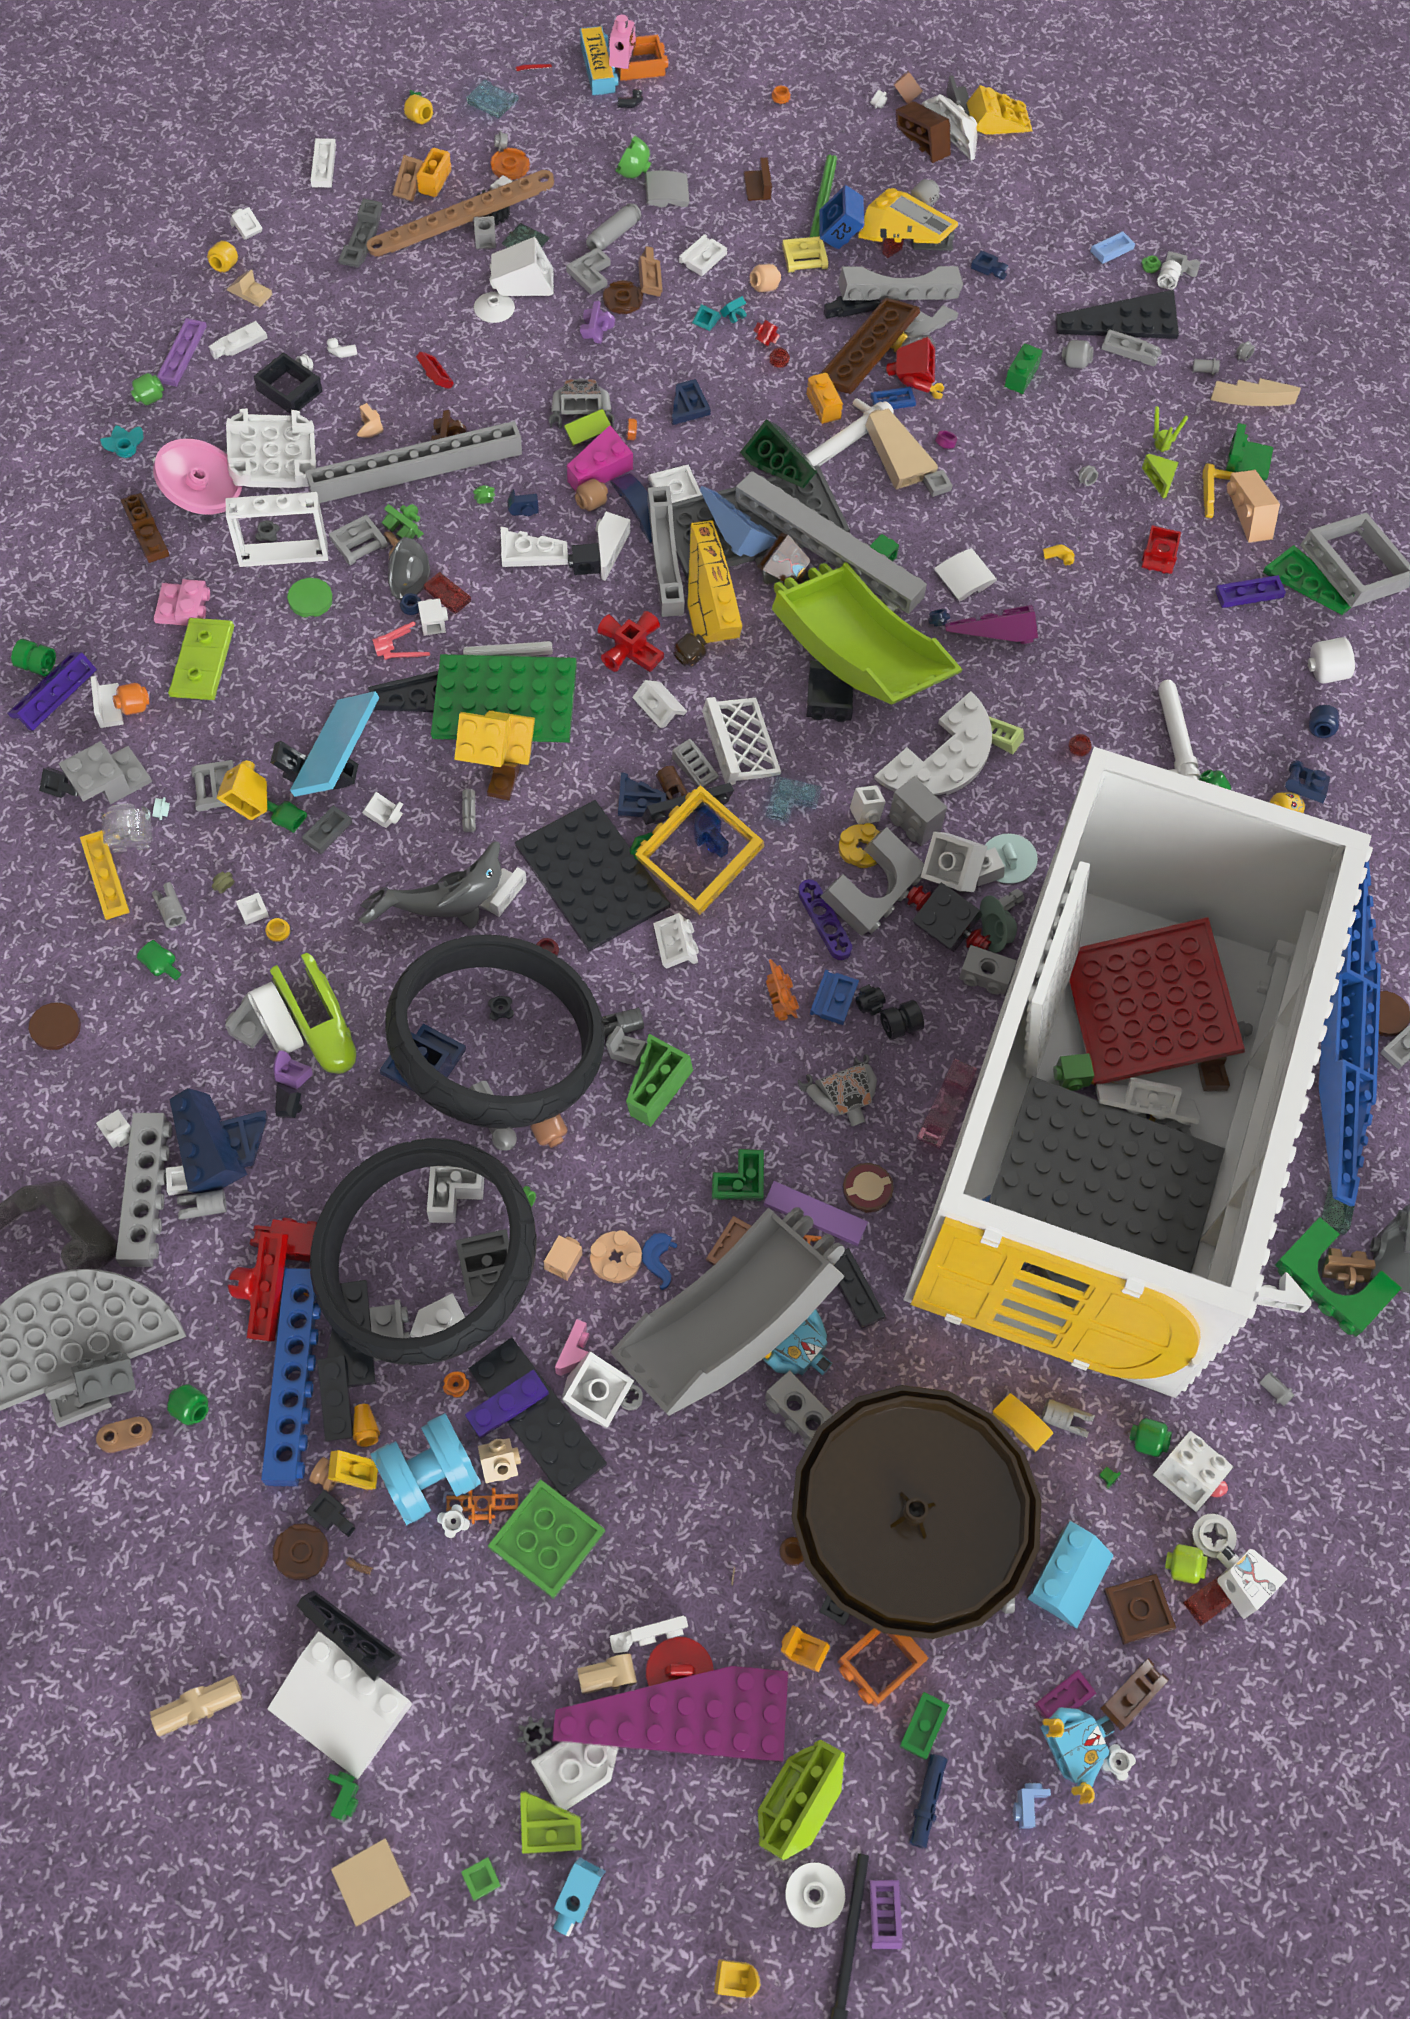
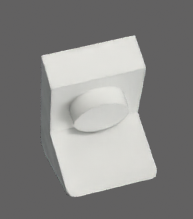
M1287 1272L1279 1280V1290L1275 1286L1263 1285L1259 1292L1255 1291L1253 1298L1257 1305L1304 1313L1311 1306V1300Z

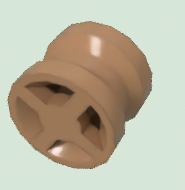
M322 1457L314 1467L309 1481L313 1484L319 1483L325 1491L331 1492L337 1482L328 1479L330 1461Z

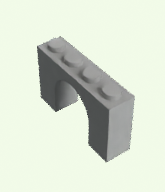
M887 827L879 832L864 848L886 873L888 888L885 896L873 898L865 895L844 874L838 877L820 896L861 936L867 932L872 934L881 925L879 919L882 916L886 918L895 909L893 904L897 900L899 902L908 895L909 891L907 888L911 884L915 886L922 879L921 873L924 863Z

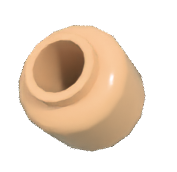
M774 264L757 265L750 273V284L757 292L774 291L781 280V274Z

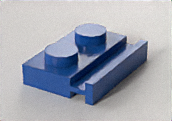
M825 969L810 1010V1015L815 1014L822 1019L844 1025L859 980L839 973L833 974Z

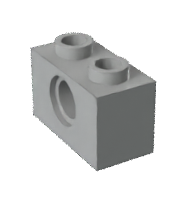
M970 945L959 979L969 986L978 985L986 988L992 994L1001 993L1005 995L1017 960ZM983 970L989 971L991 974H985Z

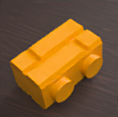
M431 148L416 175L418 192L437 197L447 176L451 172L450 153L448 151Z
M828 373L810 376L808 378L806 394L816 414L819 415L818 418L821 424L841 419L843 403Z

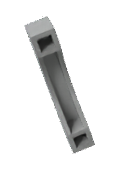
M846 266L841 269L838 285L843 300H884L885 298L893 300H945L959 298L963 281L958 266H938L932 272L914 278H893L877 274L862 266Z
M670 486L648 488L647 504L661 617L684 615V594L677 561Z

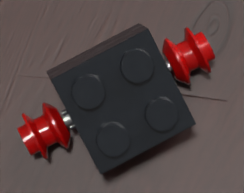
M942 882L933 894L930 891L926 894L922 892V885L918 888L913 887L907 895L909 899L907 904H916V911L918 912L912 921L928 935L953 953L965 938L967 939L966 948H970V945L984 950L989 948L992 943L989 940L991 935L989 934L985 937L981 935V928L972 931V928L983 915L977 907Z

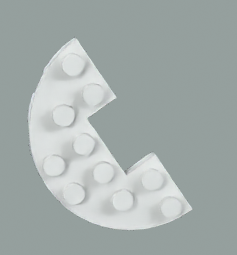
M970 691L939 719L938 724L952 735L949 740L924 762L910 749L905 748L874 776V779L886 788L896 791L915 776L935 796L945 793L949 795L968 785L983 769L992 742L991 723L983 704Z

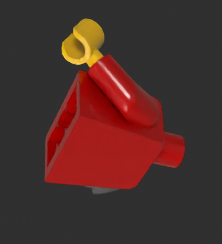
M928 335L907 337L897 350L896 362L886 365L888 375H897L902 384L926 393L932 392L931 395L935 399H941L943 396L942 393L937 392H943V384L937 383L932 386V383H935V342Z

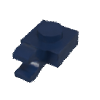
M981 250L972 261L971 269L988 276L992 272L995 277L1004 280L1007 276V273L1004 272L1007 270L1008 265L998 262L999 257Z

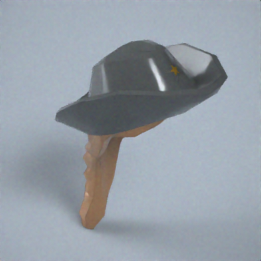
M386 531L384 536L393 545V548L389 551L388 584L392 596L402 600V597L408 593L419 594L427 586L430 575L428 555L422 546L412 538L403 537L401 540H398L392 532Z

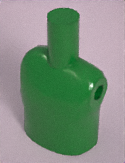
M267 800V810L272 812L271 822L277 826L295 832L307 818V813L290 801H284L278 806Z
M155 940L148 942L137 954V960L144 964L154 976H160L165 972L176 981L182 975L181 972L172 966L175 962V956Z

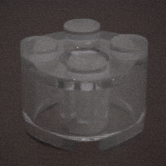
M119 804L107 808V813H101L103 843L112 848L113 853L127 852L129 847H136L138 850L150 849V843L153 838L151 813L148 808L141 806L142 810L135 809L134 804Z

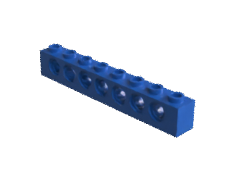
M285 1268L261 1478L265 1486H299V1479H303L305 1475V1462H301L302 1451H307L308 1435H304L305 1424L310 1423L311 1410L307 1408V1399L313 1396V1381H309L310 1371H315L316 1355H312L313 1345H317L319 1339V1331L315 1329V1321L321 1317V1309L312 1287L310 1269ZM303 1293L309 1294L305 1302L300 1303L296 1301ZM300 1319L306 1320V1324L303 1327L294 1328L296 1321ZM294 1346H304L299 1354H291ZM294 1371L301 1372L297 1380H288L290 1373ZM289 1398H298V1402L295 1406H285V1403ZM286 1425H295V1429L292 1433H282V1430ZM284 1451H292V1457L288 1461H279L280 1455Z

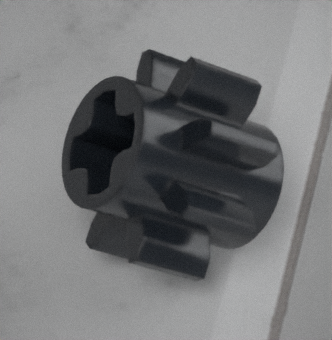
M870 984L860 988L859 996L855 998L859 1010L863 1014L870 1012L871 1016L880 1013L883 1004L886 1003L882 990L879 987H871Z

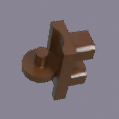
M444 410L442 418L434 419L433 426L438 435H433L431 441L466 433L467 428L460 420L455 421L451 418L450 410Z

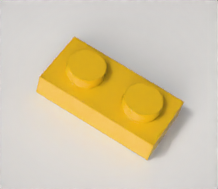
M340 1450L331 1451L328 1472L329 1480L367 1490L376 1489L378 1469L372 1459Z

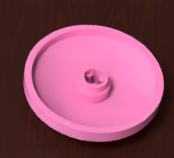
M178 439L164 445L155 458L153 475L157 486L170 501L185 510L206 515L219 514L226 511V498L239 497L242 486H236L229 475L227 454L212 444L196 439Z

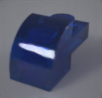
M706 805L695 817L694 840L698 847L706 842L708 850L722 858L728 854L729 842L721 834L722 821Z

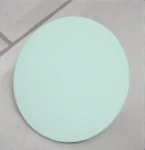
M1001 834L993 837L985 844L988 846L987 850L996 848L1005 866L1004 877L996 881L1006 884L1019 883L1026 880L1035 871L1038 861L1037 852L1026 838L1016 834Z

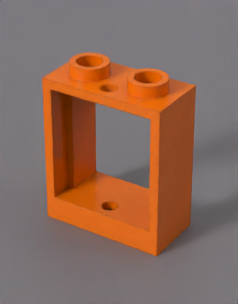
M659 36L635 37L636 45L632 56L654 54L656 59L630 62L628 69L617 67L620 81L665 76V68H668L667 55L664 56V43H660ZM620 44V50L624 49V45Z
M873 1628L839 1659L838 1663L841 1667L838 1670L848 1682L853 1680L859 1687L857 1693L867 1705L872 1703L876 1708L929 1658L911 1637L887 1634L912 1664L877 1695L850 1662L851 1659L882 1633Z

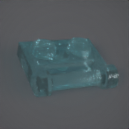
M483 80L467 96V104L499 119L511 106L518 102L519 97L513 92L508 93L492 85L488 80Z

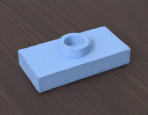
M1121 232L1093 245L1091 253L1104 264L1133 250L1135 243L1124 232Z

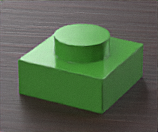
M489 1857L461 1872L473 1901L501 1887Z

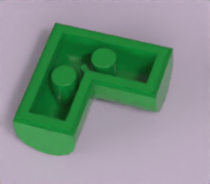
M738 1149V1173L713 1172L712 1199L763 1201L764 1150Z

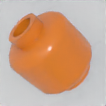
M138 683L118 686L116 695L112 696L115 708L120 709L125 715L144 712L146 705H149L147 690Z

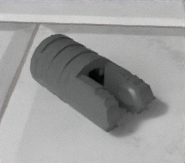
M639 1007L602 1017L605 1038L613 1033L616 1026L622 1027L624 1033L644 1029V1022Z

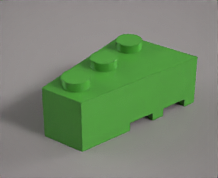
M649 1034L644 1054L641 1056V1063L637 1074H635L626 1103L630 1116L651 1127L693 1072V1067L689 1055Z

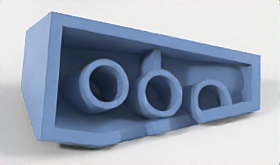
M701 486L700 491L725 541L732 546V552L739 556L745 554L753 557L774 544L777 537L762 525L758 526L751 521L750 516L736 509L734 504L716 491Z

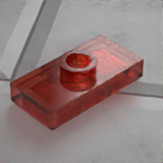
M441 572L424 584V590L434 598H440L441 603L454 614H457L471 602V596Z
M1218 1577L1183 1602L1200 1626L1232 1603L1219 1585Z

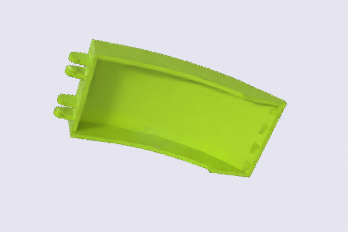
M847 562L835 570H832L827 563L820 564L819 571L813 567L808 570L810 580L799 585L791 577L784 580L785 585L781 582H777L774 585L776 597L772 606L773 612L814 658L841 680L861 692L892 705L953 677L963 670L935 637L930 639L891 611L869 589Z

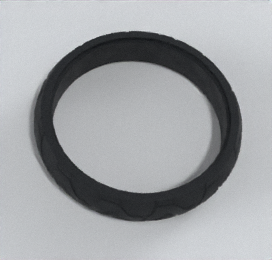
M471 935L460 937L459 939L455 938L435 946L415 959L405 969L395 984L388 1000L389 1003L387 1004L385 1017L386 1039L391 1058L394 1060L395 1067L411 1089L434 1109L467 1124L486 1128L506 1129L508 1127H525L553 1118L567 1110L580 1099L593 1082L602 1062L605 1042L604 1024L602 1023L599 1006L585 981L582 980L581 976L564 960L558 958L552 952L522 939L501 935ZM476 967L512 971L543 985L567 1007L580 1033L582 1043L581 1061L559 1083L539 1092L519 1096H500L471 1090L445 1077L421 1054L409 1029L408 1007L415 996L427 984L450 972Z
M445 1138L416 1139L386 1148L363 1161L339 1183L331 1194L319 1216L313 1234L310 1251L311 1282L313 1291L316 1294L317 1303L329 1324L345 1342L355 1347L358 1351L370 1357L400 1365H426L442 1362L457 1357L484 1342L504 1324L515 1310L525 1293L534 1268L537 1247L536 1226L524 1189L512 1172L498 1159L482 1149L468 1143L463 1144V1142ZM452 1166L483 1176L492 1182L500 1192L506 1206L510 1228L506 1260L498 1280L487 1297L475 1310L456 1324L426 1336L394 1338L371 1332L362 1327L350 1313L343 1298L339 1282V1257L342 1243L351 1221L362 1205L373 1193L389 1181L420 1168Z

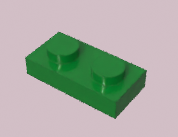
M923 1692L899 1747L926 1760L950 1705Z

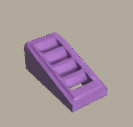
M869 1880L872 1949H901L903 1939L899 1880ZM876 1891L893 1892V1897H876ZM877 1905H894V1910H877ZM877 1918H894V1924H878ZM878 1932H895V1936H878Z

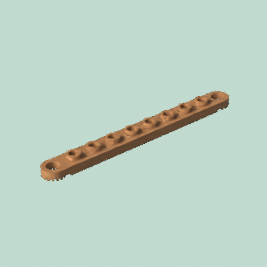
M549 170L538 171L372 237L367 242L368 251L375 257L383 256V254L388 252L393 253L473 221L474 217H483L536 196L539 192L553 188L555 183L553 173ZM542 178L548 179V181L546 182H540L541 180H543ZM376 244H377V245H379V244L381 245V244H382V246H381L380 248H377V249H374V248H373L374 245L376 246Z

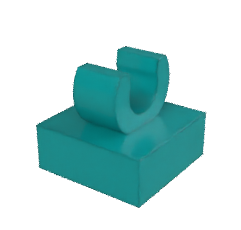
M741 296L726 304L719 312L723 318L729 315L730 322L736 323L738 319L735 314H738L742 319L746 317V312L742 309L746 301Z

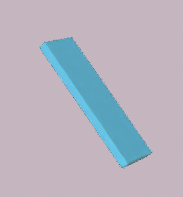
M376 691L337 700L290 789L294 797L334 788L379 699Z

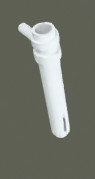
M856 398L853 401V406L864 412L862 417L805 455V457L813 467L818 465L820 467L868 433L865 424L871 412L889 408L894 414L892 406L887 401L870 407Z
M1164 680L1160 683L1158 692L1175 757V769L1169 771L1199 780L1201 774L1198 769L1197 759L1193 756L1176 684L1172 680Z

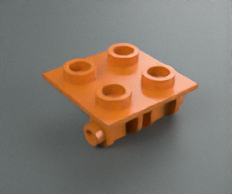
M769 959L772 974L767 976L766 985L769 996L772 998L771 1003L773 1004L775 1017H778L779 1021L788 1019L790 1014L798 1018L796 1010L799 1009L796 997L791 995L790 988L793 987L792 980L789 974H784L780 965L777 966Z

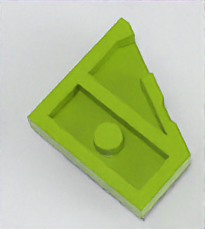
M526 1791L520 1793L522 1854L582 1850L580 1816Z

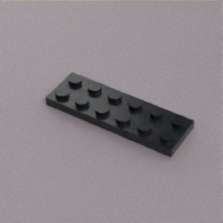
M511 1337L470 1366L468 1370L488 1398H491L534 1369L549 1394L507 1421V1423L560 1495L565 1497L604 1468L607 1462Z

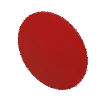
M674 1637L661 1642L652 1651L646 1666V1678L648 1686H653L713 1671L714 1667L709 1653L700 1643L686 1637Z

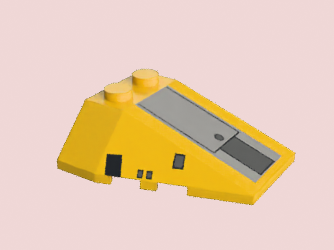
M889 188L868 205L864 216V226L858 235L859 238L882 242L883 238H895V242H901L903 238L913 239L914 243L939 244L958 226V222L905 192Z

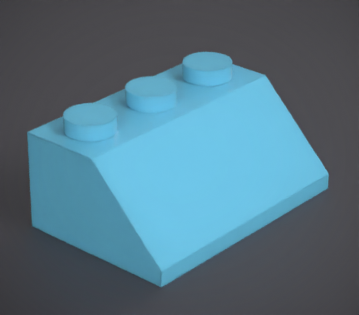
M1069 1521L1063 1528L1027 1599L1077 1629L1114 1555L1094 1534Z

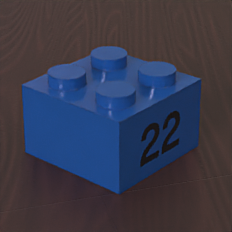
M844 185L819 210L820 239L832 247L840 249L850 241L852 236L862 230L864 226V198L861 194Z

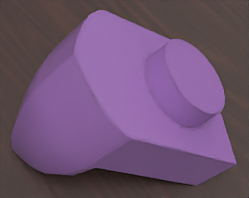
M280 1050L277 1052L273 1065L274 1077L277 1082L298 1089L313 1075L310 1066L292 1060L285 1051Z

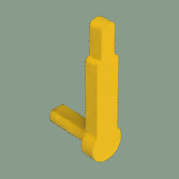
M1206 463L1202 472L1205 517L1212 518L1214 515V477L1230 480L1231 473L1234 472L1215 469L1214 464Z

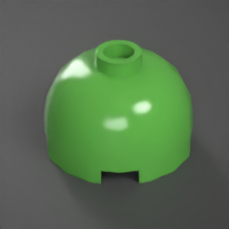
M635 135L615 170L626 178H636L642 172L646 174L651 165L648 161L650 157L648 146Z

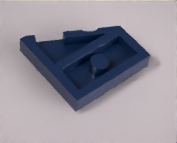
M696 379L676 384L672 425L711 415V408Z
M621 773L618 816L642 817L647 806L666 801V793L653 789L642 781L638 783L628 778V774Z
M266 1110L220 1121L222 1128L226 1129L230 1136L228 1141L232 1149H236L240 1157L237 1160L241 1167L253 1166L268 1118Z

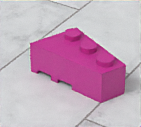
M609 425L567 465V482L575 492L579 485L590 479L606 483L633 470V452Z

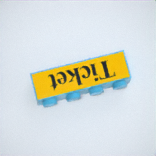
M602 26L580 28V45L592 95L615 93V86H618L617 73H614L615 67L609 65L610 47H608V35L604 34Z

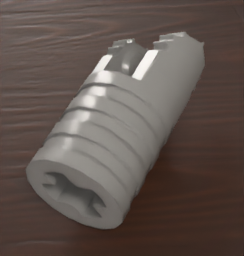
M168 882L163 885L167 897L163 898L158 890L153 891L152 895L165 926L173 928L185 923L186 916L173 885Z
M223 1189L178 1196L177 1204L179 1205L197 1204V1207L179 1211L178 1219L181 1220L227 1212L226 1196Z
M1048 1399L1044 1406L1041 1420L1044 1423L1087 1438L1089 1432L1086 1429L1071 1425L1073 1415L1088 1422H1093L1095 1415Z

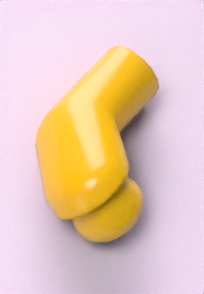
M1063 544L1043 549L1045 559L1057 556L1061 560L1063 559L1065 565H1071L1075 561L1074 552Z

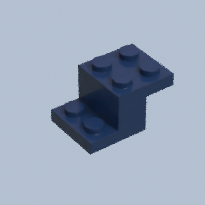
M424 1023L416 1034L411 1032L416 1046L425 1059L437 1071L448 1078L465 1053L466 1046ZM389 1055L380 1068V1074L413 1091L395 1067L394 1060Z

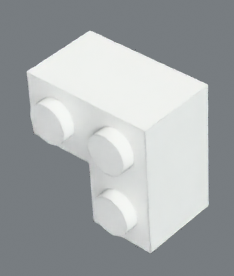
M430 1167L427 1202L429 1223H455L457 1199H483L484 1177L458 1167Z

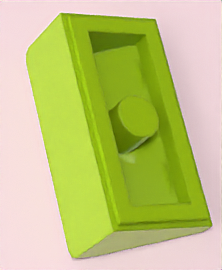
M601 409L564 425V428L572 446L601 434L611 424L604 410Z

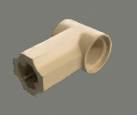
M631 1654L613 1656L608 1658L606 1662L577 1668L582 1694L607 1688L620 1689L619 1686L629 1684V1686L637 1684Z

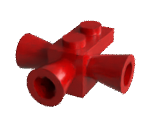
M644 611L637 623L628 619L621 626L610 614L606 615L601 620L597 632L614 639L615 646L601 655L603 664L611 671L617 672L627 657L651 672L664 659V652L646 641V636L660 628V622L657 617L649 611Z

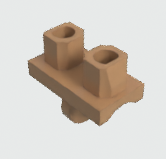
M1330 1248L1322 1268V1277L1344 1281L1346 1289H1353L1355 1282H1369L1371 1272L1376 1267L1375 1260H1368L1366 1252L1355 1251L1352 1252L1350 1257H1343L1340 1249Z

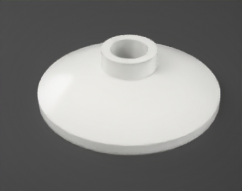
M498 292L485 293L478 297L474 303L475 314L480 319L491 323L502 322L508 319L515 309L513 300L509 296L500 295Z
M808 1863L796 1869L788 1880L785 1894L786 1903L790 1913L798 1922L808 1927L818 1928L829 1925L840 1915L845 1903V1889L841 1878L832 1868L822 1863ZM812 1889H816L820 1893V1899L816 1902L811 1901L809 1898V1892Z

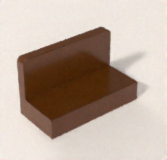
M768 157L760 158L759 170L744 171L748 201L771 200L772 181Z

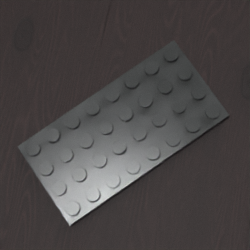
M819 465L814 466L817 473L804 488L778 477L766 479L776 487H780L793 498H797L810 509H814L818 514L832 521L844 531L850 533L846 520ZM736 487L717 492L734 504L736 509L750 516L751 521L758 526L762 525L775 537L778 538L783 533L735 501ZM703 495L672 503L676 553L686 579L689 578L691 523L713 521L728 567L755 561L756 557L766 555L770 549L768 548L753 557L745 554L739 556L732 552V546L725 541ZM794 540L800 548L805 547L796 540Z

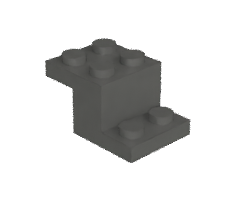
M507 1229L455 1240L469 1307L479 1305L487 1297L500 1276L508 1253L509 1238Z

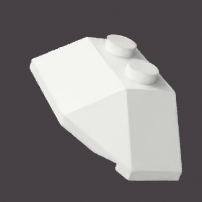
M941 94L921 103L923 106L949 118L950 141L969 159H975L978 136L976 120L972 116L969 117L960 105H956L952 100Z

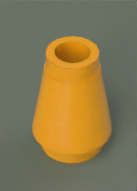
M359 1404L354 1407L353 1440L360 1447L372 1446L378 1442L380 1431L370 1405Z

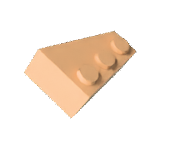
M1256 470L1231 473L1230 482L1227 484V492L1231 496L1248 543L1272 540L1280 503Z

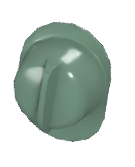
M989 895L982 899L980 911L983 914L981 917L983 936L991 935L989 940L992 943L989 946V950L997 953L1001 952L1006 944L1014 941L1017 934V923L1014 917L1007 910H1004L1001 902L996 897Z

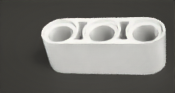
M272 982L248 992L249 1001L276 1053L280 1050L290 1053L304 1046L302 1037Z

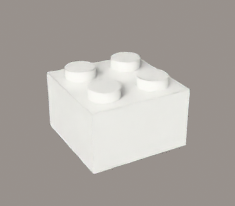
M933 832L921 878L938 884L942 882L946 886L959 891L974 892L988 846L949 833Z

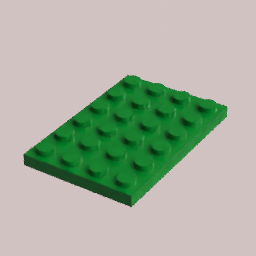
M440 654L431 729L432 739L457 740L460 712L485 716L490 710L535 718L532 742L570 743L577 659L568 657Z

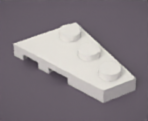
M501 527L502 567L568 565L567 541L545 536L539 538L528 536L527 532L519 531V533L508 531V528Z

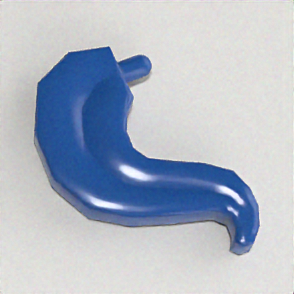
M665 1233L653 1234L645 1242L642 1249V1263L651 1273L663 1281L662 1285H660L661 1290L666 1289L670 1285L671 1273L660 1262L659 1258L664 1252L668 1251L669 1246L677 1247V1243L671 1242L672 1237Z

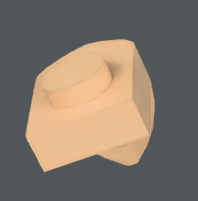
M367 403L360 406L361 419L365 425L359 430L357 436L371 438L381 434L383 426L378 412L375 409L372 410Z

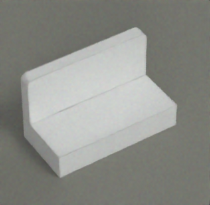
M91 676L94 714L100 728L123 725V713L120 709L115 708L112 696L116 695V689L119 684L99 686L96 676Z
M645 680L632 697L660 728L666 727L675 714L685 715L687 712L665 686L658 681Z
M518 867L513 873L505 868L501 869L502 875L498 887L480 905L481 907L500 917L526 884V872Z

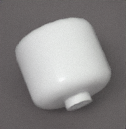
M1341 637L1316 642L1312 645L1308 667L1310 672L1313 671L1319 683L1345 680L1353 676L1355 670L1354 653L1347 638Z

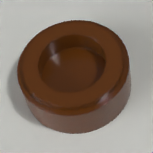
M797 1537L786 1538L779 1550L782 1561L789 1566L800 1565L804 1562Z

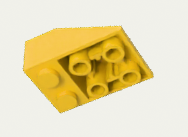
M979 85L966 102L969 115L977 122L976 128L978 132L988 135L1033 131L1026 105L1022 101L1014 100L1006 94L995 92L990 87L986 88Z

